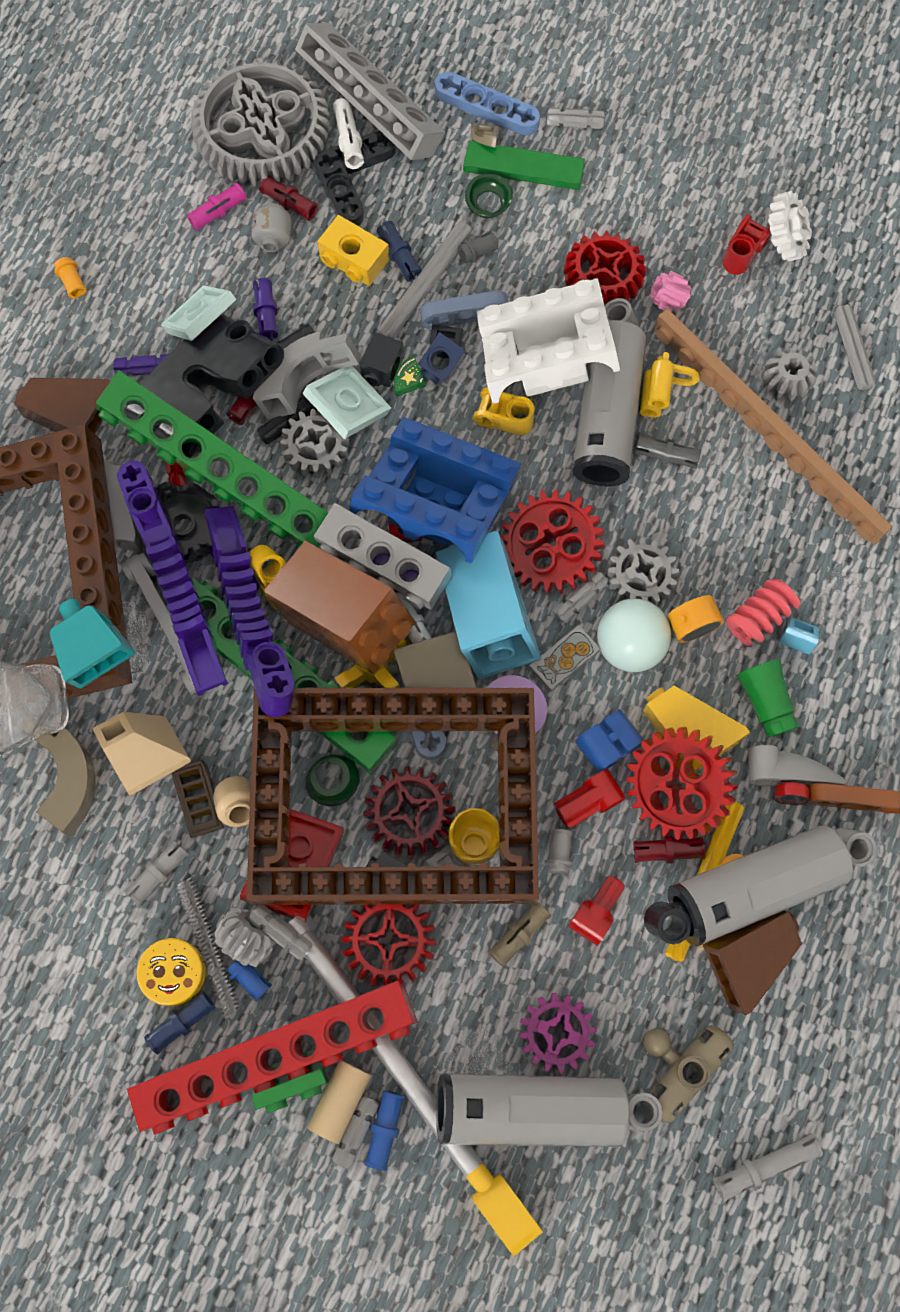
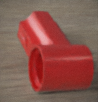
M605 769L586 780L582 787L554 802L553 806L560 820L569 830L598 812L604 813L624 801L626 796L609 769Z

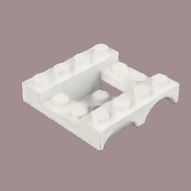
M598 278L581 280L574 285L563 288H552L545 293L530 297H519L514 301L500 305H489L477 311L486 362L484 364L486 382L493 404L499 402V397L507 386L521 380L527 397L589 381L586 363L599 362L608 365L614 372L620 371Z

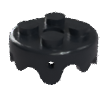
M171 482L159 484L157 491L170 526L177 537V544L182 550L183 559L186 563H193L203 559L210 554L212 549L204 509L220 508L215 496L193 482L184 486H177ZM181 519L192 521L191 527L184 532L175 530L176 523Z

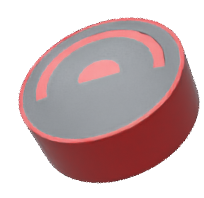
M780 783L775 786L774 800L780 804L804 805L809 803L810 789L801 783Z

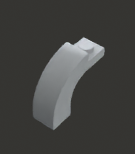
M318 331L304 336L284 348L282 364L254 392L253 399L267 419L295 414L299 396L311 380L328 371L358 365L360 354L348 333L325 338L322 332Z

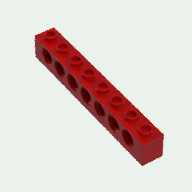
M395 981L127 1088L139 1132L152 1129L154 1135L174 1128L173 1120L186 1115L187 1121H191L209 1114L207 1106L220 1102L221 1108L242 1101L240 1093L254 1089L256 1094L275 1087L274 1080L285 1075L288 1076L289 1081L310 1073L308 1066L320 1061L323 1068L344 1060L342 1053L355 1048L357 1054L377 1047L376 1039L388 1034L392 1041L412 1033L409 1026L418 1023L404 982ZM373 1008H378L384 1015L383 1025L377 1030L373 1029L367 1020L368 1014ZM341 1021L345 1022L350 1029V1036L344 1043L339 1042L334 1035V1028ZM306 1035H310L316 1043V1049L311 1056L305 1055L301 1050V1041ZM273 1048L278 1050L282 1056V1062L278 1069L270 1067L267 1061L268 1053ZM239 1062L243 1063L248 1070L247 1078L243 1083L239 1082L234 1075L235 1066ZM205 1076L210 1077L214 1084V1089L210 1096L205 1095L201 1089V1081ZM172 1089L177 1091L180 1097V1103L176 1109H173L168 1103V1094Z

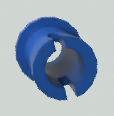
M236 960L227 969L231 974L229 978L231 980L236 979L255 1001L272 986L254 966L249 964L244 966Z

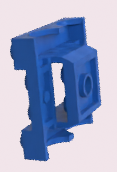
M403 417L392 433L390 445L369 476L365 475L351 495L349 511L354 514L362 510L382 512L388 515L389 524L401 528L404 537L414 541L419 537H423L447 548L453 542L462 551L465 561L472 563L517 481L521 463ZM417 467L416 474L412 479L411 483L409 484V486L407 487L406 491L402 490L405 484L407 483L408 479L414 472L415 468Z

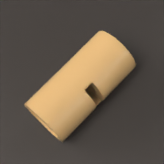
M343 1060L338 1062L308 1123L307 1129L326 1140L339 1144L372 1075Z

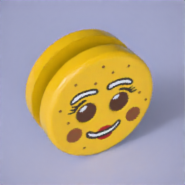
M166 938L153 943L144 951L138 962L137 981L141 991L148 999L160 1005L180 1006L188 1003L199 994L206 981L207 967L204 966L206 963H203L205 959L201 958L203 955L192 944L177 938Z

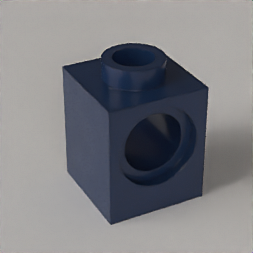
M439 332L418 364L424 368L422 375L436 385L440 380L447 384L468 353ZM439 353H446L449 356L448 366L441 370L436 369L433 364L435 356Z

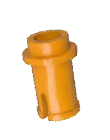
M70 257L58 259L54 264V272L57 277L61 278L69 298L75 299L85 295L87 288L77 272L78 265L76 261Z

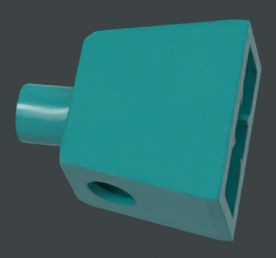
M69 599L58 607L64 621L51 628L49 634L65 682L81 689L136 654L110 619L96 607L88 605L82 609L77 599Z

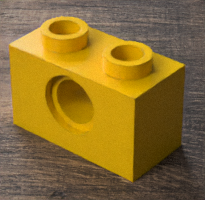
M337 215L317 241L319 256L325 265L330 268L337 267L344 271L353 282H362L367 286L373 283L390 260L388 256V243L340 215Z

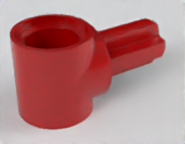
M608 876L592 901L588 899L583 901L568 927L598 946L614 921L613 915L610 912L625 889L624 883L613 876Z

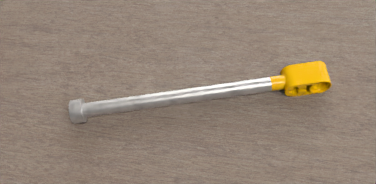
M309 915L306 923L297 918L288 922L291 927L298 931L297 936L301 937L303 935L312 942L313 946L305 958L337 1002L340 1004L360 996L314 934L313 930L317 927V924ZM370 1011L367 1017L368 1024L377 1030L382 1025L373 1012ZM389 1034L376 1039L378 1046L372 1048L437 1137L436 1098L395 1042L391 1041ZM442 1144L475 1189L476 1193L471 1196L472 1200L514 1257L543 1233L503 1176L499 1173L493 1177L470 1145Z

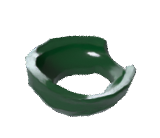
M482 174L474 177L465 191V202L469 209L475 215L486 219L494 218L505 212L513 199V189L510 183L495 174ZM485 192L495 193L500 198L502 207L498 211L490 213L479 207L477 204L478 197Z
M329 754L321 757L309 769L306 776V790L310 798L318 804L328 807L338 806L349 801L360 783L359 771L355 762L346 756ZM328 761L331 764L338 765L343 771L342 782L333 789L323 788L318 782L316 773L320 765Z

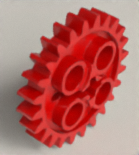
M554 489L551 498H547L543 490L540 493V500L536 501L532 495H528L529 505L525 506L518 502L517 505L520 512L518 514L514 512L508 513L513 522L512 524H502L503 529L508 534L501 535L504 544L507 545L506 548L515 577L521 576L520 584L525 587L531 581L533 592H537L540 586L543 585L546 594L549 595L552 586H556L559 593L563 594L564 584L568 583L574 590L576 589L575 579L579 578L586 583L587 579L584 572L586 570L593 573L596 572L592 560L602 561L601 554L596 550L605 548L604 541L597 539L604 535L603 528L596 527L601 523L599 516L590 517L594 512L592 506L589 505L582 509L584 504L582 497L572 502L571 493L567 492L563 499H561L556 489ZM557 516H566L568 518L563 526L557 527L552 525L553 520ZM573 529H578L577 533H571ZM527 531H538V535L534 540L525 541L523 539ZM553 537L556 545L551 547L547 540ZM572 543H578L582 546L576 554L570 555L565 553L567 546ZM527 551H533L531 555H526ZM549 557L552 559L549 567L545 569L536 567L538 560L541 558Z
M673 727L664 729V736L660 732L651 734L653 742L649 739L642 741L641 745L644 751L636 750L632 753L638 762H632L627 765L630 770L635 772L634 775L625 778V781L634 784L635 787L629 790L627 795L637 796L638 799L631 806L632 809L642 807L644 811L639 819L644 820L650 817L652 819L650 829L653 830L661 825L662 836L664 837L673 830L676 840L683 838L685 832L689 839L697 837L698 831L703 836L711 832L710 826L717 828L722 824L718 816L725 818L730 815V811L724 805H731L736 802V799L730 796L728 792L738 788V785L729 782V778L737 774V771L727 770L725 767L732 758L725 757L721 759L719 754L724 746L720 745L712 748L710 745L713 736L711 735L700 740L699 729L693 730L689 736L687 727L678 728L677 733H675ZM680 753H683V754H684V760H683V761H682V758H681L680 755H679ZM662 756L668 759L670 763L669 772H665L660 766V758ZM694 759L699 760L704 767L702 776L698 775L693 769ZM677 778H679L680 782L685 783V788H683L682 784L677 783ZM660 791H664L668 795L669 806L661 803L659 799ZM693 793L701 797L703 801L702 810L697 809L693 805ZM679 804H680L681 810L683 811L682 813H680V812L678 811V806H679Z

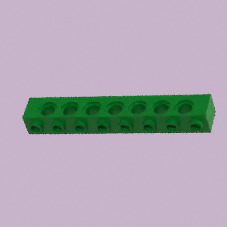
M117 371L96 402V409L100 411L98 416L113 427L120 424L129 430L127 436L141 446H145L146 443L150 444L158 450L156 455L170 465H173L175 462L186 469L184 474L198 484L205 481L214 487L212 493L227 503L232 499L242 506L240 511L254 521L260 518L270 525L268 530L275 536L283 540L287 536L296 542L295 548L297 550L304 541L318 548L320 547L314 535L329 512L121 371ZM130 404H137L142 407L144 414L139 419H130L124 412L125 408ZM159 423H165L171 427L173 433L167 439H160L154 434L153 428ZM187 442L196 443L201 453L196 458H188L183 454L182 446ZM214 461L224 462L228 467V474L224 477L213 475L210 470V464ZM244 479L252 481L256 487L255 494L252 496L243 495L239 491L238 483ZM269 498H277L281 501L283 505L281 514L274 515L267 510L266 502ZM297 516H303L308 519L310 529L307 533H300L295 529L294 519Z
M192 577L193 586L198 593V599L204 611L207 609L216 610L215 615L207 620L214 637L213 640L216 644L217 653L252 680L250 671L244 668V658H241L239 652L240 645H237L235 638H226V633L232 629V620H229L228 608H226L225 603L217 597L219 592L208 582L203 581L200 584ZM282 640L272 641V643L282 647L285 652L289 668L292 669L291 674L294 688H341L331 679L325 682L316 674L319 671L307 660L303 659L299 662L291 655L293 650ZM369 731L368 736L361 741L354 740L351 737L352 732H318L370 775L374 774L397 746L396 737L393 736L396 733L395 731Z

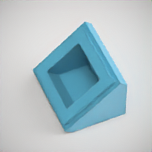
M790 616L786 621L778 643L810 655L819 641V629L814 625Z

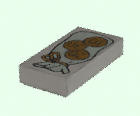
M578 625L542 654L540 660L531 663L529 669L551 693L599 653L601 648Z

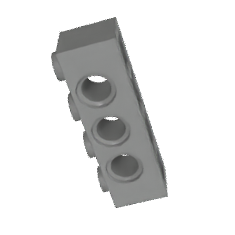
M334 503L314 535L320 549L336 558H341L354 568L371 575L393 590L395 589L404 594V600L418 609L425 606L432 610L452 577L450 567ZM356 537L361 539V543L357 548L347 549L345 547L346 542L350 538ZM385 553L390 556L389 561L384 565H375L373 563L374 558L378 554ZM413 569L419 572L417 579L412 582H406L401 579L403 573L407 570Z

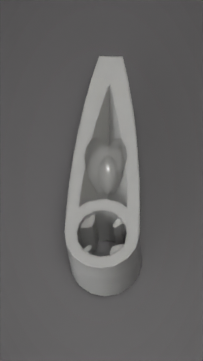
M759 745L748 749L749 778L752 785L777 786L785 782L801 783L807 787L815 783L846 785L845 779L810 758L780 751L778 747L772 745Z

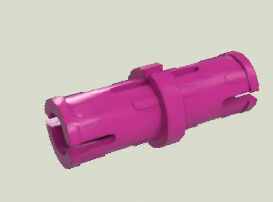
M236 182L217 196L211 195L207 197L206 203L191 213L186 214L192 227L198 231L214 219L225 217V212L247 198L241 186ZM227 200L225 204L221 205L211 213L206 214L208 210H210L220 202Z

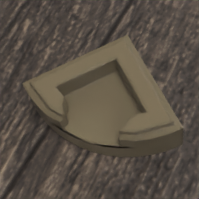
M473 123L470 136L478 143L496 147L501 128Z

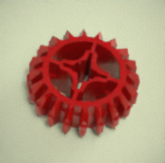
M607 230L603 236H599L594 231L591 239L583 235L580 243L574 242L571 252H568L566 255V264L563 269L564 282L567 287L581 280L598 278L604 306L617 298L630 301V299L635 300L645 281L646 266H644V255H639V245L631 246L630 238L624 241L621 240L619 232L615 237L609 236ZM588 260L590 267L588 272L584 274L581 266ZM626 268L628 277L622 281L620 279L621 269Z
M406 904L376 905L372 908L370 905H362L366 911L363 915L353 909L351 915L358 921L356 925L347 921L344 923V927L353 931L352 936H342L341 941L343 943H352L351 948L342 951L344 957L353 955L356 957V959L348 964L349 969H356L360 965L363 967L357 975L358 979L362 981L370 973L372 974L369 983L371 987L377 985L379 978H384L383 986L391 983L390 979L396 978V981H403L401 976L406 974L412 982H415L417 977L412 971L415 967L423 973L427 971V967L420 960L422 957L428 960H433L434 954L426 951L425 946H436V939L425 938V934L435 931L434 925H422L429 918L428 912H423L419 916L415 915L419 910L420 904H412L409 909L406 908ZM385 913L383 926L378 932L361 934L369 920ZM395 913L407 917L414 924L418 936H409L398 932L396 929ZM389 923H391L390 929L394 932L393 937L398 936L400 941L392 944L391 950H389V959H387V951L384 949L385 945H380L378 941L372 940L385 938ZM360 945L376 947L381 950L382 969L375 968L365 960ZM417 947L414 956L407 964L393 970L394 957L397 951L403 948Z

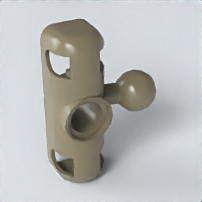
M711 1025L703 1028L681 1055L671 1047V1038L663 1029L654 1028L645 1034L643 1046L646 1052L652 1057H662L670 1065V1068L648 1092V1094H653L660 1085L667 1088L658 1099L663 1111L661 1122L669 1123L674 1121L680 1111L708 1083L710 1077L722 1064V1061L732 1052L734 1046L732 1039L719 1027ZM710 1031L713 1035L705 1044L698 1040L704 1032ZM727 1048L726 1052L722 1055L721 1058H719V1056ZM687 1063L692 1064L698 1072L697 1080L693 1084L687 1082L683 1077V1068ZM682 1102V1104L680 1105V1107H679V1108L675 1111V1113L673 1114L672 1112H673V1111L677 1108V1106Z

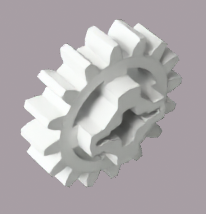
M789 191L773 197L774 203L770 204L772 214H769L768 223L772 234L771 241L774 246H778L777 252L778 254L782 253L783 260L787 259L789 262L801 259L807 255L806 249L810 248L807 239H810L812 236L808 209L805 206L802 207L803 201L802 199L798 200L797 193Z

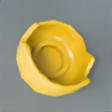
M469 808L459 812L449 829V843L454 856H457L465 864L480 865V863L493 859L499 849V824L496 817L485 809Z

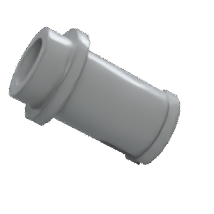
M564 829L550 830L549 858L544 863L548 866L547 872L568 874V868L572 867V862H569L572 832Z

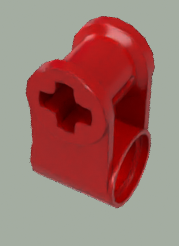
M746 214L729 241L722 260L724 269L734 275L744 273L758 253H761L772 235L770 226L766 228L753 221L751 215Z

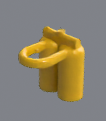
M664 352L662 356H659L653 362L651 369L647 370L644 374L640 414L653 418L661 416L662 409L670 405L672 384L683 386L695 385L699 381V373L690 367L673 364L669 360V353ZM673 372H677L678 374H686L691 376L692 378H677L673 376Z

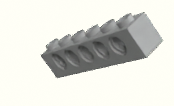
M306 23L295 50L410 160L432 157L445 131L330 23Z

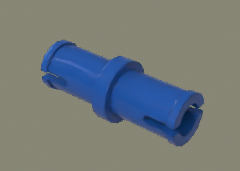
M383 1090L376 1122L371 1124L370 1131L373 1132L364 1164L373 1169L387 1171L393 1140L398 1138L400 1131L397 1128L405 1096Z

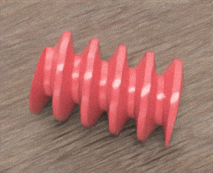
M777 578L766 580L762 588H758L752 597L746 599L744 605L736 609L735 614L728 616L726 623L736 638L745 646L751 647L752 639L758 643H762L765 640L761 631L766 634L773 633L774 629L771 623L780 626L783 622L780 615L789 617L792 614L790 607L798 609L801 603L794 591L783 581Z

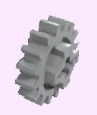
M311 409L310 416L307 417L302 411L299 412V421L291 418L288 420L291 429H282L284 439L280 440L281 449L284 450L285 462L290 461L293 471L301 467L302 476L306 477L309 471H313L315 478H319L321 470H325L330 475L332 474V465L338 468L342 467L340 457H348L346 447L350 446L349 437L344 439L322 414L321 416L316 414L315 409ZM334 447L333 451L328 455L330 448Z
M641 537L638 545H635L629 539L626 549L621 546L617 547L616 556H611L609 560L611 568H608L607 577L614 578L610 582L609 588L619 589L616 597L618 600L626 596L629 599L650 601L658 606L660 602L659 596L664 600L669 598L671 594L669 590H674L677 581L673 578L678 576L679 569L672 568L676 562V557L667 558L666 554L669 549L667 546L660 550L657 548L658 540L654 539L651 545H647L645 538ZM628 559L629 568H626L625 572L622 573L621 567ZM663 573V574H664L663 582H662V584L658 587V586H657V582H658V581H657L656 578L659 577L660 574Z

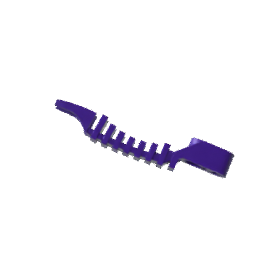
M127 461L118 469L117 479L126 505L146 545L147 555L153 562L151 563L153 570L159 577L157 579L163 590L164 599L168 603L166 605L171 614L173 630L179 639L178 643L195 690L200 696L204 694L203 692L220 685L225 686L228 682L217 654L212 631L203 613V606L198 599L199 596L193 586V579L188 572V566L183 559L182 550L177 544V537L170 526L156 485L141 462Z
M234 506L204 509V516L213 547L215 567L218 569L217 578L221 582L222 595H225L224 603L226 608H228L229 620H232L233 633H236V643L240 645V656L244 658V668L250 671L261 710L266 715L281 717L287 714L291 708L294 681L285 652L278 644L272 643V629L269 628L267 618L264 619L263 608L260 609L261 601L259 596L256 597L257 587L256 583H253L252 568L249 569L251 558L249 552H246V543Z

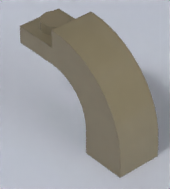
M28 718L20 729L45 747L52 754L57 765L55 787L36 813L62 833L71 837L86 818L93 802L96 783L92 760L84 745L66 728L63 727L58 732L44 720L38 725Z

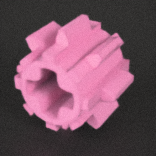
M670 271L669 275L662 273L661 276H657L656 281L651 287L650 298L653 299V304L663 311L667 308L671 312L672 310L679 311L681 308H684L691 296V286L687 284L688 280L683 279V276L673 271Z

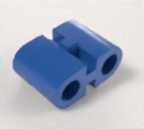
M619 709L606 717L601 723L594 725L575 740V743L599 773L609 769L620 759L625 758L639 748L644 739L622 710Z

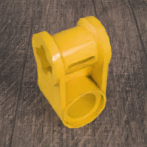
M488 387L482 389L480 394L482 400L479 409L474 412L472 417L477 425L515 435H525L533 429L534 405L529 398L502 391L499 402L493 404ZM516 414H524V415H526L527 417L522 418V419H517V418L514 417V415H516Z
M258 545L249 552L251 558L249 568H252L262 594L276 611L277 608L263 591L286 563L271 547ZM271 559L269 566L262 569L263 563Z

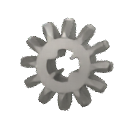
M791 346L786 348L784 352L780 350L774 352L772 358L768 359L764 366L763 381L769 383L767 392L777 390V400L786 394L790 402L795 400L796 396L800 398L805 397L808 391L814 387L816 383L815 376L818 373V367L811 365L813 356L804 357L803 348L794 353Z
M233 908L232 911H228L225 917H222L214 932L216 937L214 942L222 948V953L228 954L232 960H237L244 966L249 964L257 967L266 957H269L276 942L263 932L264 928L262 926L258 928L249 921L251 914L249 910L244 909L242 911L239 908Z

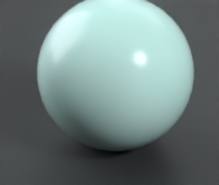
M643 599L622 600L611 606L602 616L597 629L598 646L601 648L600 651L604 658L614 667L626 672L646 671L656 666L666 656L671 644V627L666 615L653 603Z

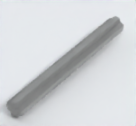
M459 221L378 328V333L393 339L458 253V246L471 235L472 228L470 225L463 221Z

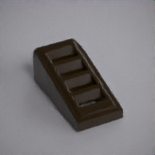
M196 761L172 772L190 838L224 829L223 823L216 814L213 800L214 787L208 765L205 761ZM200 774L201 779L184 784L183 779ZM203 787L205 789L204 793L191 797L187 796L189 791ZM205 801L209 802V806L191 811L190 806ZM209 814L213 815V820L195 825L194 819Z

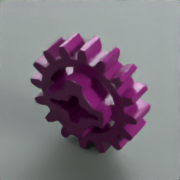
M556 993L551 994L549 1003H546L542 996L537 998L539 1008L535 1009L529 1005L526 1010L531 1015L530 1019L521 1018L519 1022L527 1027L526 1032L518 1034V1038L527 1039L528 1044L522 1049L523 1053L532 1051L535 1055L531 1063L535 1065L540 1060L544 1061V1071L549 1072L552 1064L556 1065L558 1073H564L565 1064L567 1063L573 1070H576L578 1068L576 1062L578 1057L585 1061L589 1059V1056L584 1051L585 1047H595L596 1043L588 1039L589 1034L597 1032V1028L588 1027L587 1021L593 1017L592 1013L582 1015L580 1011L584 1003L580 1001L575 1006L571 1005V995L568 994L562 1002L558 1001ZM557 1008L553 1019L547 1022L537 1019L544 1011ZM571 1014L577 1019L581 1034L573 1030L569 1022ZM562 1016V1031L567 1033L565 1039H559L552 1050L554 1043L552 1042L553 1035L548 1033L549 1027H556ZM533 1032L542 1036L546 1044L544 1053L536 1045ZM569 1044L577 1047L570 1055L557 1058L560 1049Z

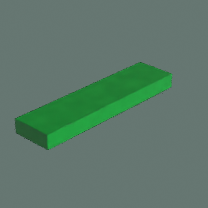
M468 141L463 172L481 175L495 174L506 179L580 190L585 159L501 145L491 147L475 141Z

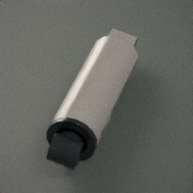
M827 825L817 826L669 886V903L660 901L650 905L644 915V925L649 933L666 943L674 945L686 940L692 946L702 945L848 884L853 877V866L864 867L873 861L877 851L876 842L869 834L845 827L834 830ZM854 842L853 850L850 852V846ZM671 915V924L663 930L665 919Z

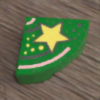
M414 356L406 359L395 373L394 388L396 397L425 387V380Z

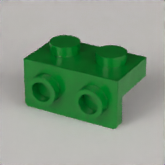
M315 1049L306 1051L304 1054L311 1056ZM282 1061L270 1065V1067L278 1069ZM321 1061L308 1066L310 1073L290 1081L288 1076L285 1075L274 1080L275 1087L251 1095L255 1110L265 1107L267 1114L287 1107L286 1099L300 1094L301 1099L305 1100L323 1093L321 1085L327 1084L329 1080Z

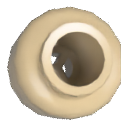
M242 776L228 777L215 788L213 795L217 817L223 824L230 827H241L249 824L251 780Z

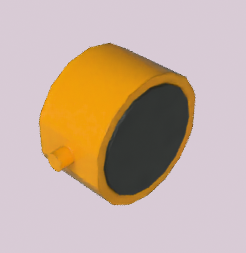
M711 595L692 599L673 609L667 615L680 643L690 642L703 637L724 624L720 610Z

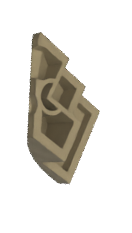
M456 631L393 650V656L404 688H476L469 663L460 649ZM477 731L480 734L488 733V731Z

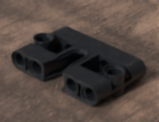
M220 314L192 341L184 339L140 385L212 434H215L224 424V421L213 409L214 406L200 389L211 385L224 393L249 399L282 364L284 349L280 344L254 331L246 320L235 321L224 314ZM130 404L124 410L126 416L134 420L141 418L144 414L142 407L137 404ZM159 423L153 428L154 434L160 439H167L173 433L171 427L165 423ZM187 442L182 446V452L188 458H191L200 449L193 442Z

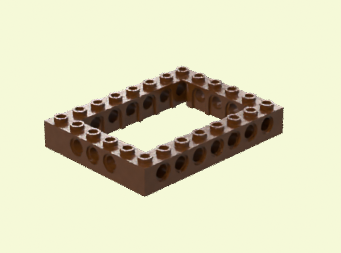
M83 424L0 447V496H4V492L23 487L30 489L33 488L34 484L55 479L60 481L73 598L78 600L82 609L92 605L102 611L127 640L101 439ZM56 655L1 668L0 715L132 684L130 658L81 689L64 681Z
M254 688L246 900L251 905L537 903L539 900L534 688H294L291 708L287 714L281 717L266 715L261 710ZM497 731L500 867H488V863H480L479 867H451V863H444V867H415V863H408V867H379V863H371V867H344L342 863H335V867H308L307 864H299V867H288L292 732Z

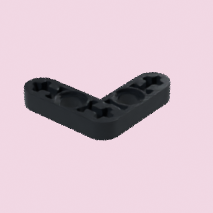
M380 130L361 137V152L364 163L357 169H350L345 165L344 153L340 150L339 145L318 153L314 160L316 175L336 217L340 215L357 226L361 225L364 220V209L349 174L387 161L396 152V145ZM383 142L385 146L387 145V148L383 149L381 146H378V143ZM367 147L370 148V152L372 151V154H370V155L368 154V148H367ZM339 157H342L343 165H341V160H339ZM328 162L331 166L333 165V168L328 169L323 164ZM336 185L347 187L346 192L343 194H335L331 189ZM345 203H349L351 211L355 212L354 216L346 213Z

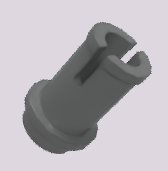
M488 231L471 241L463 240L462 244L458 246L460 258L464 263H475L478 257L498 249L497 238L493 232Z

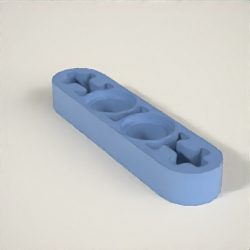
M443 72L437 76L435 80V94L442 102L521 135H531L538 130L540 114L534 106L452 72ZM448 85H452V86H453V87H449L447 90H444V89H443V87L446 88V87H448ZM471 94H476L482 99L477 103H471L466 98ZM497 105H503L508 111L503 114H497L492 109ZM527 117L531 118V120H528L526 123L522 122V120H525Z

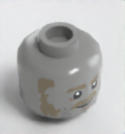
M276 203L262 205L253 214L251 232L253 241L267 252H276L287 246L291 237L292 218L284 207Z

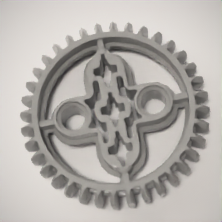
M256 58L251 64H247L243 60L242 66L239 67L232 63L231 70L229 71L222 68L220 77L213 75L212 83L205 82L204 90L199 91L198 99L194 100V109L191 114L193 139L203 160L209 163L213 171L218 170L222 177L228 175L232 182L239 177L242 185L251 180V184L254 187L258 181L266 179L267 175H270L279 182L281 177H285L290 182L291 173L294 172L300 176L301 167L309 170L310 161L314 162L318 153L323 151L324 144H327L330 131L328 104L316 81H311L308 73L302 74L299 67L293 70L290 63L282 66L279 60L271 64L267 58L264 63H259ZM260 85L276 86L287 90L267 96ZM232 95L231 101L234 110L221 115L218 119L217 129L210 131V121L215 110L226 98ZM311 113L312 124L308 133L298 145L290 150L291 145L287 133L298 129L302 125L305 115ZM273 116H275V121H276V126H277L276 128H275ZM254 147L262 159H245L230 153H240Z

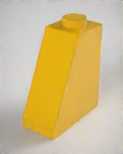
M672 686L666 691L661 687L646 698L648 703L643 713L657 732L664 736V729L673 727L675 733H677L678 728L687 727L689 736L693 730L699 729L700 740L711 735L713 736L710 745L712 748L720 745L724 746L719 756L743 741L750 733L746 726L676 686ZM680 753L679 755H680V757L682 758V761H683V760H684V754H683V753ZM693 760L692 766L695 772L703 768L699 760Z

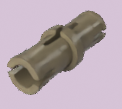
M539 902L533 904L516 923L511 922L507 926L508 932L488 951V954L504 968L507 962L523 945L528 946L532 942V935L551 917V914Z

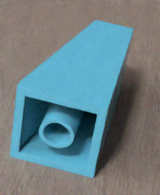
M498 530L487 534L472 563L465 561L462 551L455 544L436 552L438 561L451 569L452 577L445 590L460 649L478 679L481 680L540 660V652L507 548Z

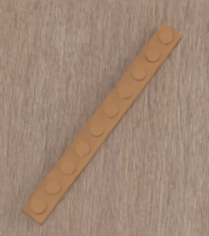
M668 308L658 315L654 331L659 341L673 348L684 365L695 369L699 373L702 383L707 387L715 389L720 394L722 402L727 407L734 408L742 416L748 428L756 429L765 438L766 445L771 450L778 451L787 460V464L792 471L798 474L801 473L810 482L811 489L816 494L824 496L832 504L837 515L847 518L855 526L857 534L862 539L870 541L874 546L886 536L893 526Z

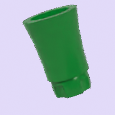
M780 659L762 663L736 675L755 710L759 723L763 724L768 738L798 728L797 720L793 714L795 709L788 693Z

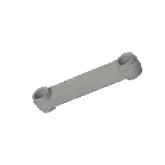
M144 552L139 555L135 554L125 559L126 561L120 565L133 587L139 585L184 668L179 674L191 696H193L197 692L178 643L179 639L173 630L171 614L151 579L156 573Z

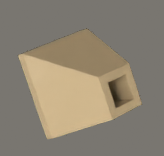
M121 712L92 728L129 796L191 762L166 716Z

